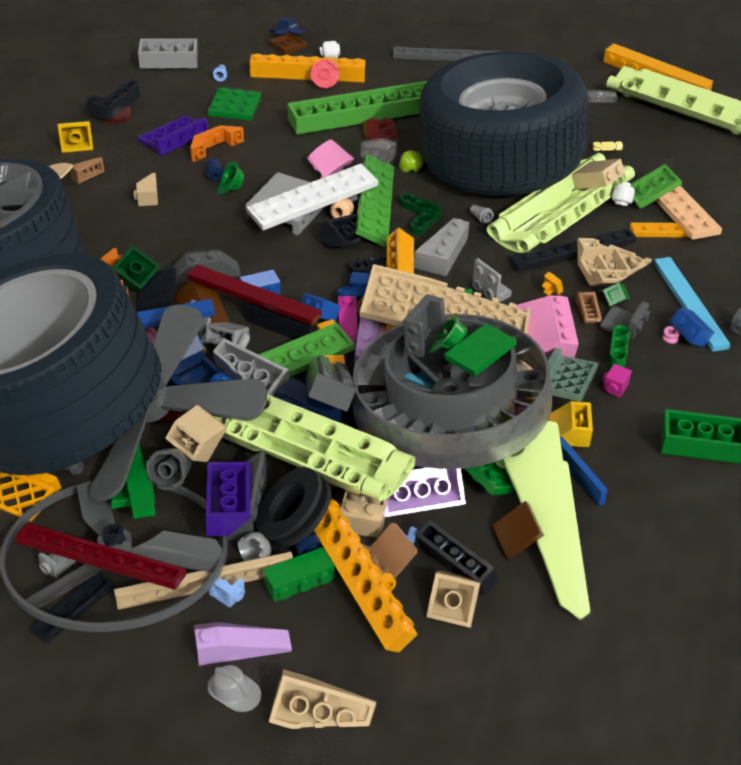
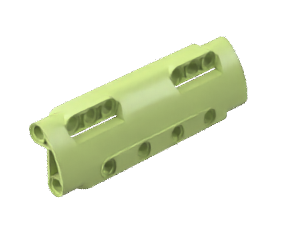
M596 153L590 158L581 160L580 164L572 173H574L590 161H600L606 159L603 154ZM623 166L625 174L606 187L575 189L576 186L571 173L565 179L552 186L530 193L500 213L499 219L487 226V232L496 242L511 251L518 253L528 252L538 244L548 242L611 198L615 185L621 184V182H628L635 176L634 169L630 166Z
M268 394L264 411L254 420L243 421L215 417L228 427L222 438L253 451H264L266 454L297 467L311 468L333 485L355 494H364L378 501H383L393 495L403 485L415 466L416 459L414 456L397 450L395 446L382 439Z

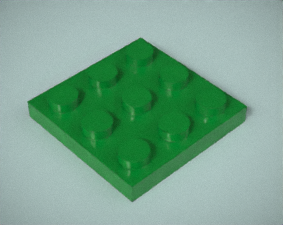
M226 87L218 88L208 109V116L252 121L262 94L256 91L228 89Z

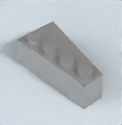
M455 218L448 222L415 251L414 268L447 276L468 239L469 222Z

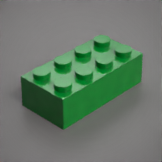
M665 409L661 423V453L741 464V418Z

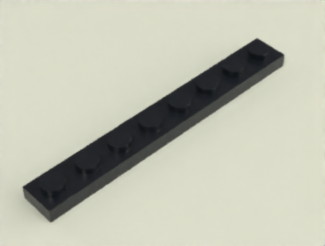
M629 228L587 237L597 239L600 244L607 247L610 244L619 247L636 243L637 239ZM577 240L512 255L509 262L516 271L578 257Z

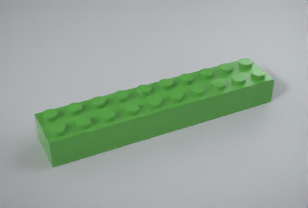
M427 81L287 103L288 120L296 134H305L418 115L420 95Z

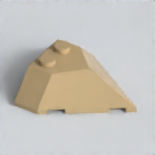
M578 238L577 240L578 266L590 286L597 287L616 284L652 261L650 258L642 259L639 256H635L636 253L611 244L607 247L600 244L599 240L594 238Z

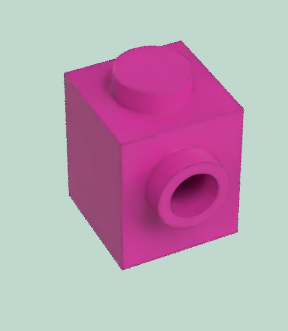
M614 364L609 372H605L602 378V383H604L603 391L620 398L629 385L632 371Z

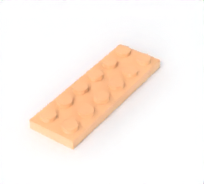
M681 186L655 200L683 228L691 240L719 235L722 232V228Z

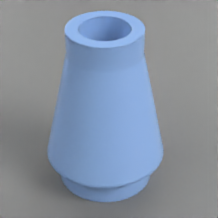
M219 65L213 71L215 80L224 81L227 78L224 65Z

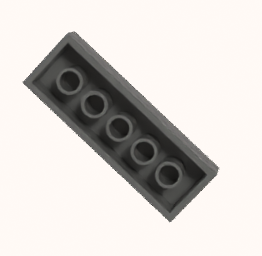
M313 355L305 375L308 397L348 411L356 391V386L347 365L341 362L334 364L329 361L328 357L318 355V357Z

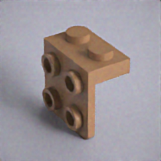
M391 523L371 547L362 544L363 548L370 553V559L373 564L380 569V575L391 573L394 578L399 575L417 554V548L395 523Z

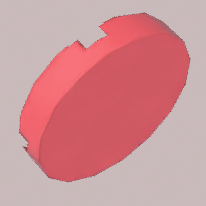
M329 59L317 61L311 68L313 83L322 89L333 87L339 80L338 66Z

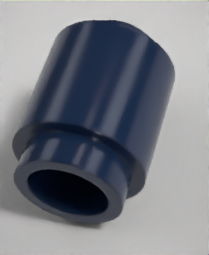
M215 158L209 159L205 164L207 176L210 180L217 181L222 178L223 174L221 163Z

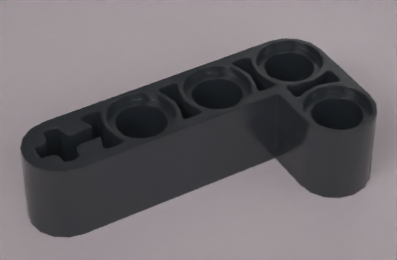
M128 80L105 98L96 95L87 97L88 113L102 119L115 117L140 97L139 82L137 80Z

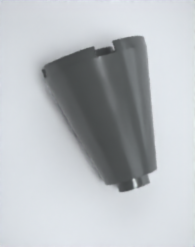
M177 447L158 450L148 459L146 472L149 480L157 484L159 489L174 490L185 481L193 460Z

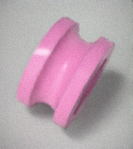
M668 326L664 329L662 338L665 342L674 344L679 341L680 332L675 327Z

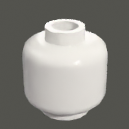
M336 41L323 42V47H320L321 56H324V58L332 57L337 59L338 55H340V47Z
M621 182V184L614 186L612 200L616 205L627 207L628 204L633 202L635 189L630 186V183Z

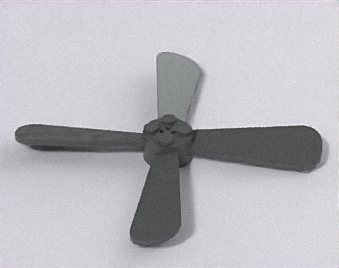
M173 305L163 312L153 345L160 358L162 369L157 393L142 417L115 442L90 487L89 495L93 501L100 502L111 499L122 490L145 424L161 419L169 410L187 413L196 405H199L212 416L243 421L254 420L264 411L267 401V390L264 383L259 379L251 378L166 386L203 325L204 319L201 312L196 308L185 305Z

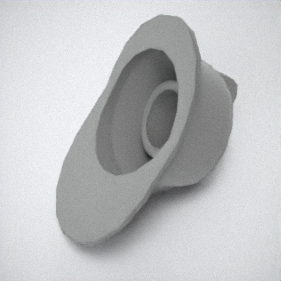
M236 666L217 667L215 674L208 682L207 689L209 694L236 712L250 711L261 700L259 686L252 679L245 676Z

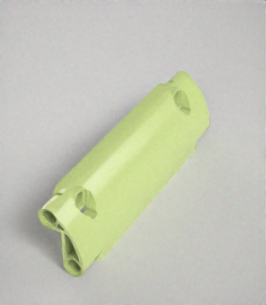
M623 66L616 77L610 76L607 80L606 88L620 92L625 97H635L728 129L733 134H741L740 100L646 69L637 71L627 66Z

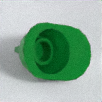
M236 161L229 162L225 167L217 190L219 195L225 194L229 189L237 190L241 187L244 173L238 168Z
M457 313L452 314L447 319L440 333L431 343L428 349L429 353L434 352L440 346L452 349L464 340L467 328L458 321Z

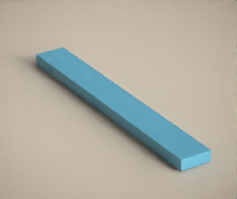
M671 257L654 259L655 267L684 309L694 311L715 332L707 342L712 352L729 349V341Z

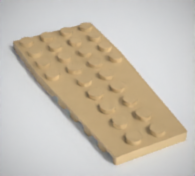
M373 264L359 317L397 326L402 324L403 319L426 294L444 298L445 314H471L494 318L513 325L527 334L531 309L527 308V311L521 310L516 307V304L511 302L509 305L498 303V298L493 297L492 300L482 298V294L475 292L474 295L464 292V288L458 286L455 290L447 287L448 283Z

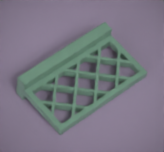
M555 348L548 360L552 380V395L581 402L598 368V363L562 355V349Z

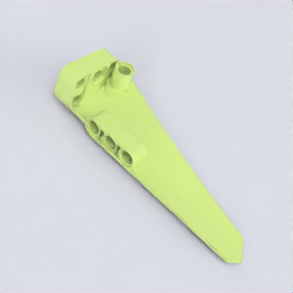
M548 421L542 432L529 445L495 463L500 468L507 470L520 502L527 501L530 504L544 533V536L536 542L560 606L581 620L590 613L569 465L567 461H563L558 424Z

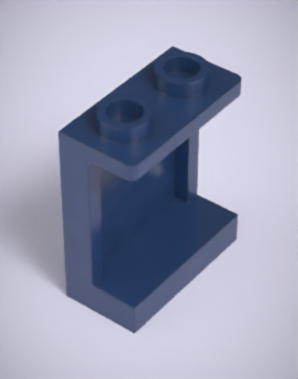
M202 356L200 366L179 376L173 373L166 386L208 383L213 375L224 372L219 370L212 360Z

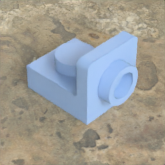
M218 578L210 588L209 595L231 607L236 601H240L245 594L244 580L239 578L233 585H230L227 580Z

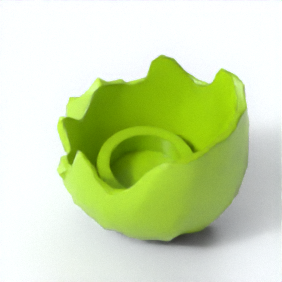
M408 150L401 156L399 168L403 172L410 170L417 172L425 164L424 157L417 151Z

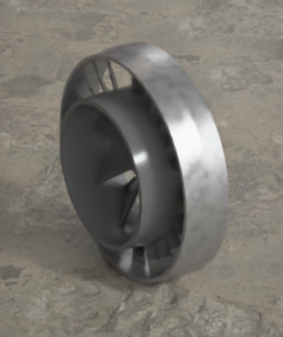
M445 314V321H447V319L452 314ZM458 314V321L467 328L465 338L487 323L515 338L517 342L516 346L474 377L445 360L444 354L450 349L440 346L434 352H428L431 343L438 334L431 333L424 341L425 355L419 357L405 352L403 323L385 331L365 347L354 367L353 381L356 391L352 398L354 418L359 430L392 444L399 451L414 456L416 466L427 468H471L490 464L517 453L529 445L542 432L549 420L552 409V380L548 360L542 348L532 337L517 327L494 318ZM516 357L528 364L533 370L518 372ZM450 363L451 378L446 377L443 364ZM422 369L435 384L432 388L405 379V376ZM362 385H385L384 391L359 393ZM538 396L533 403L518 400V398ZM518 403L528 406L525 411L519 415L516 414Z

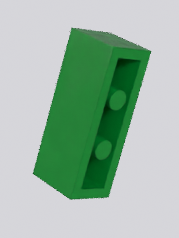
M324 547L263 569V583L273 602L287 599L297 593L306 592L313 587L335 580V565Z

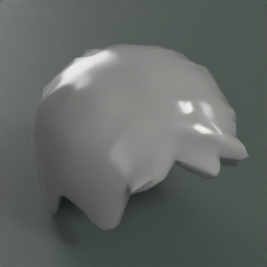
M260 532L249 533L238 542V548L244 561L271 555V545Z

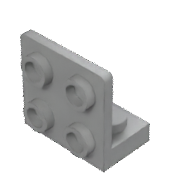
M479 258L475 259L472 287L489 300H492L493 297L498 298V303L511 297L512 291L501 283V275Z

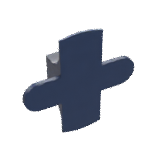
M293 18L278 20V27L269 29L276 31L275 34L278 35L286 33L302 34L306 32V30L299 29L300 26L296 24V19Z

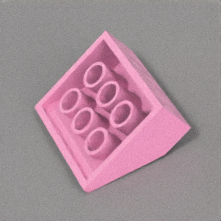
M547 296L516 305L521 310L527 311V308L531 309L527 334L539 344L547 359L550 358L555 348L562 349V355L575 358L579 343L568 297Z

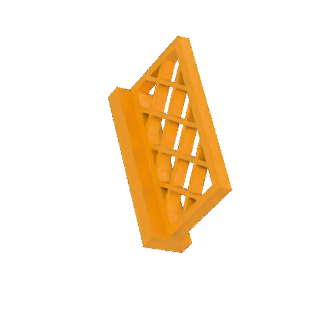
M0 473V478L12 477L11 482L4 484L0 482V502L2 503L0 504V509L21 517L24 514L21 508L37 504L46 497L58 492L62 487L58 478L48 473L36 475ZM29 484L30 488L18 491L17 485ZM14 487L15 493L3 496L2 490ZM46 491L43 497L35 499L34 492ZM31 494L32 500L20 503L19 497ZM16 498V505L5 506V500ZM39 512L35 516H33L29 521L31 522L39 514Z

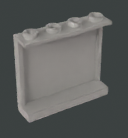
M277 172L246 203V219L251 217L247 213L246 207L311 182ZM323 207L284 223L292 225L293 234L299 235Z

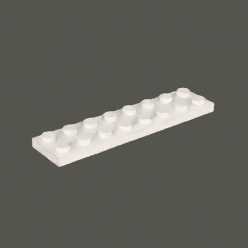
M358 164L246 207L247 213L262 230H266L378 186V180L362 164Z

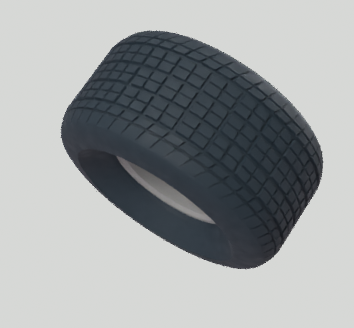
M502 51L483 53L459 59L442 67L427 80L419 100L422 153L427 166L438 179L449 186L481 195L508 196L525 194L547 188L562 181L577 168L586 150L588 95L583 80L572 67L562 61L529 52Z

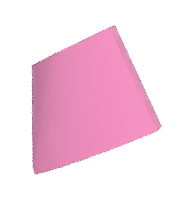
M332 139L320 145L307 158L314 169L322 174L321 179L341 171L345 165L351 164L354 160L351 155Z

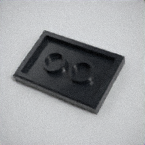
M175 267L157 271L141 289L137 308L139 312L174 305L177 275Z

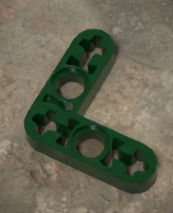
M409 193L400 195V206L419 214L410 224V232L412 234H424L441 218L442 207Z

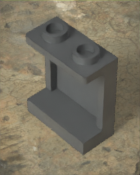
M426 294L403 319L406 353L419 357L425 355L424 341L431 333L439 334L446 322L444 298Z

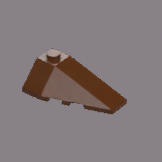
M189 279L174 297L177 305L190 303L192 299L196 300V302L212 299L215 316H210V323H230L214 288Z

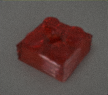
M389 117L379 120L369 118L363 121V130L369 146L398 143V133L393 119Z

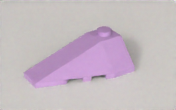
M222 622L194 625L199 666L292 651L288 630Z

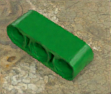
M616 325L613 328L608 358L609 370L614 364L625 368L630 330L624 325Z

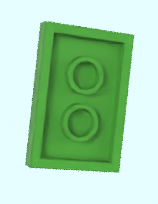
M664 164L630 185L635 189L633 202L641 209L682 185V182Z

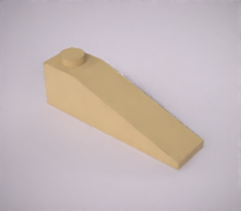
M283 669L269 722L290 729H300V727L323 728L324 726H369L376 701L314 678Z

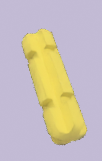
M621 141L615 143L601 142V144L600 142H594L592 148L593 151H614V149L621 151L623 144Z

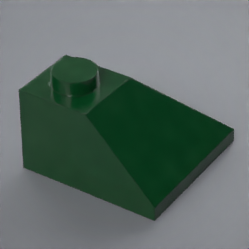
M132 245L113 266V269L119 279L123 280V285L127 286L129 290L141 291L161 266Z

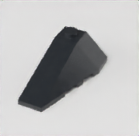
M357 213L326 220L318 233L327 246L336 247L354 245L364 238L355 234Z

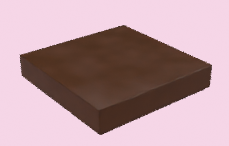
M286 33L268 40L270 46L284 55L307 47V43L293 33Z
M524 501L492 524L503 551L509 559H512L544 536L536 516L527 501Z

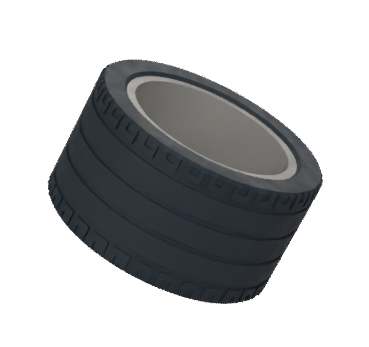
M67 253L30 259L0 271V473L36 475L72 466L104 450L136 424L148 409L157 393L162 369L160 358L113 267L96 257Z

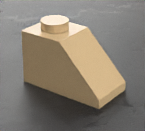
M152 173L136 183L137 190H134V200H138V206L158 205L156 173Z

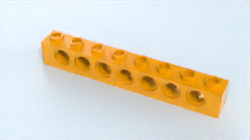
M330 500L325 516L314 531L384 648L389 651L400 652L418 635L413 628L414 623L403 612L402 604L393 596L392 588L383 580L380 575V569L373 564L370 559V553L363 548L360 543V537L350 527V521L341 513L340 505L335 500Z

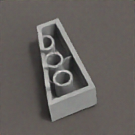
M225 338L213 351L215 365L231 379H259L264 383L267 394L278 398V391L290 380L289 369Z

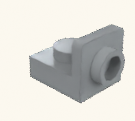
M43 552L38 554L39 567L42 572L50 574L56 579L76 563L75 560L55 554H49L48 556Z

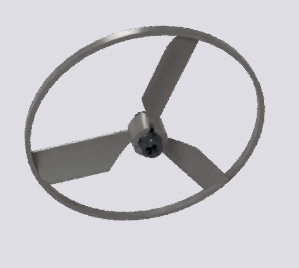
M93 480L58 491L27 510L11 527L5 537L0 553V570L5 588L11 598L27 613L43 622L70 630L114 632L135 629L165 620L199 600L210 590L223 570L227 559L228 541L227 536H222L223 548H221L216 539L163 530L152 539L132 548L131 534L119 524H115L110 499L95 502L91 499L89 491L94 482ZM152 481L153 487L158 488V485ZM182 486L169 490L191 499L206 510V500L195 492ZM78 493L82 517L99 535L97 543L178 567L211 572L212 574L199 589L186 599L160 612L119 622H81L60 618L45 613L38 608L92 577L102 568L84 564L24 600L15 591L7 577L6 557L14 537L33 516L49 505Z

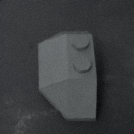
M220 249L184 252L172 266L177 271L176 283L188 282L187 274L197 264L231 277L241 276L238 262Z

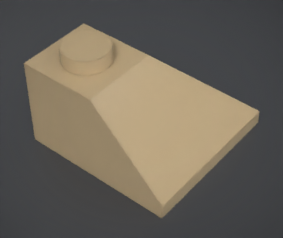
M437 571L426 617L471 628L480 582L461 575Z

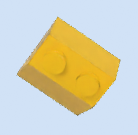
M90 121L58 124L62 153L93 150Z

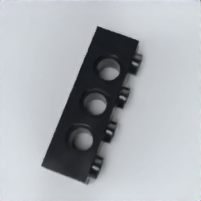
M429 520L415 534L420 547L455 574L480 582L479 592L483 595L499 580L495 567L433 521Z

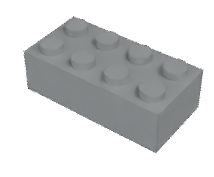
M140 39L138 51L139 66L144 69L197 68V39Z

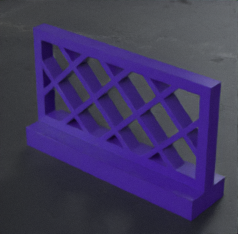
M185 115L137 137L138 142L155 148L157 154L162 156L193 141L194 135L209 130L207 119L201 118L196 120Z

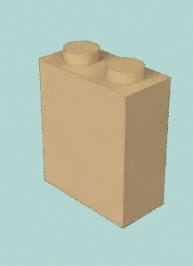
M620 158L590 161L572 173L576 189L606 187L624 175L625 172Z

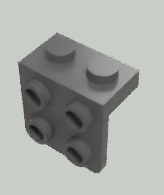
M642 301L635 313L616 306L611 307L601 322L600 328L612 333L614 326L624 325L630 330L629 339L633 340L638 331L642 330L644 322H647L649 318V303Z

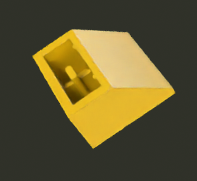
M571 401L550 414L549 421L558 424L559 435L570 446L590 447L593 432L591 403Z

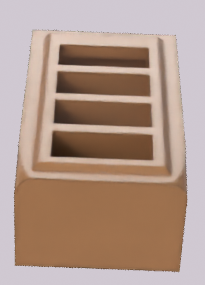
M98 157L74 164L70 170L71 179L80 184L103 173V158Z
M578 292L575 301L584 323H601L602 317L595 292Z

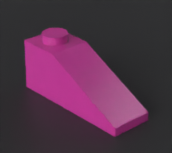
M338 296V305H340L338 324L354 342L356 348L358 338L356 296Z

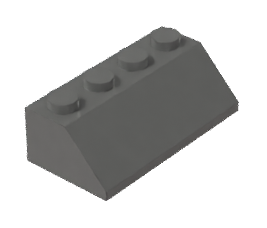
M264 451L245 461L250 462L251 518L228 536V541L239 542L245 535L257 530L256 516L263 500L267 482L266 452Z

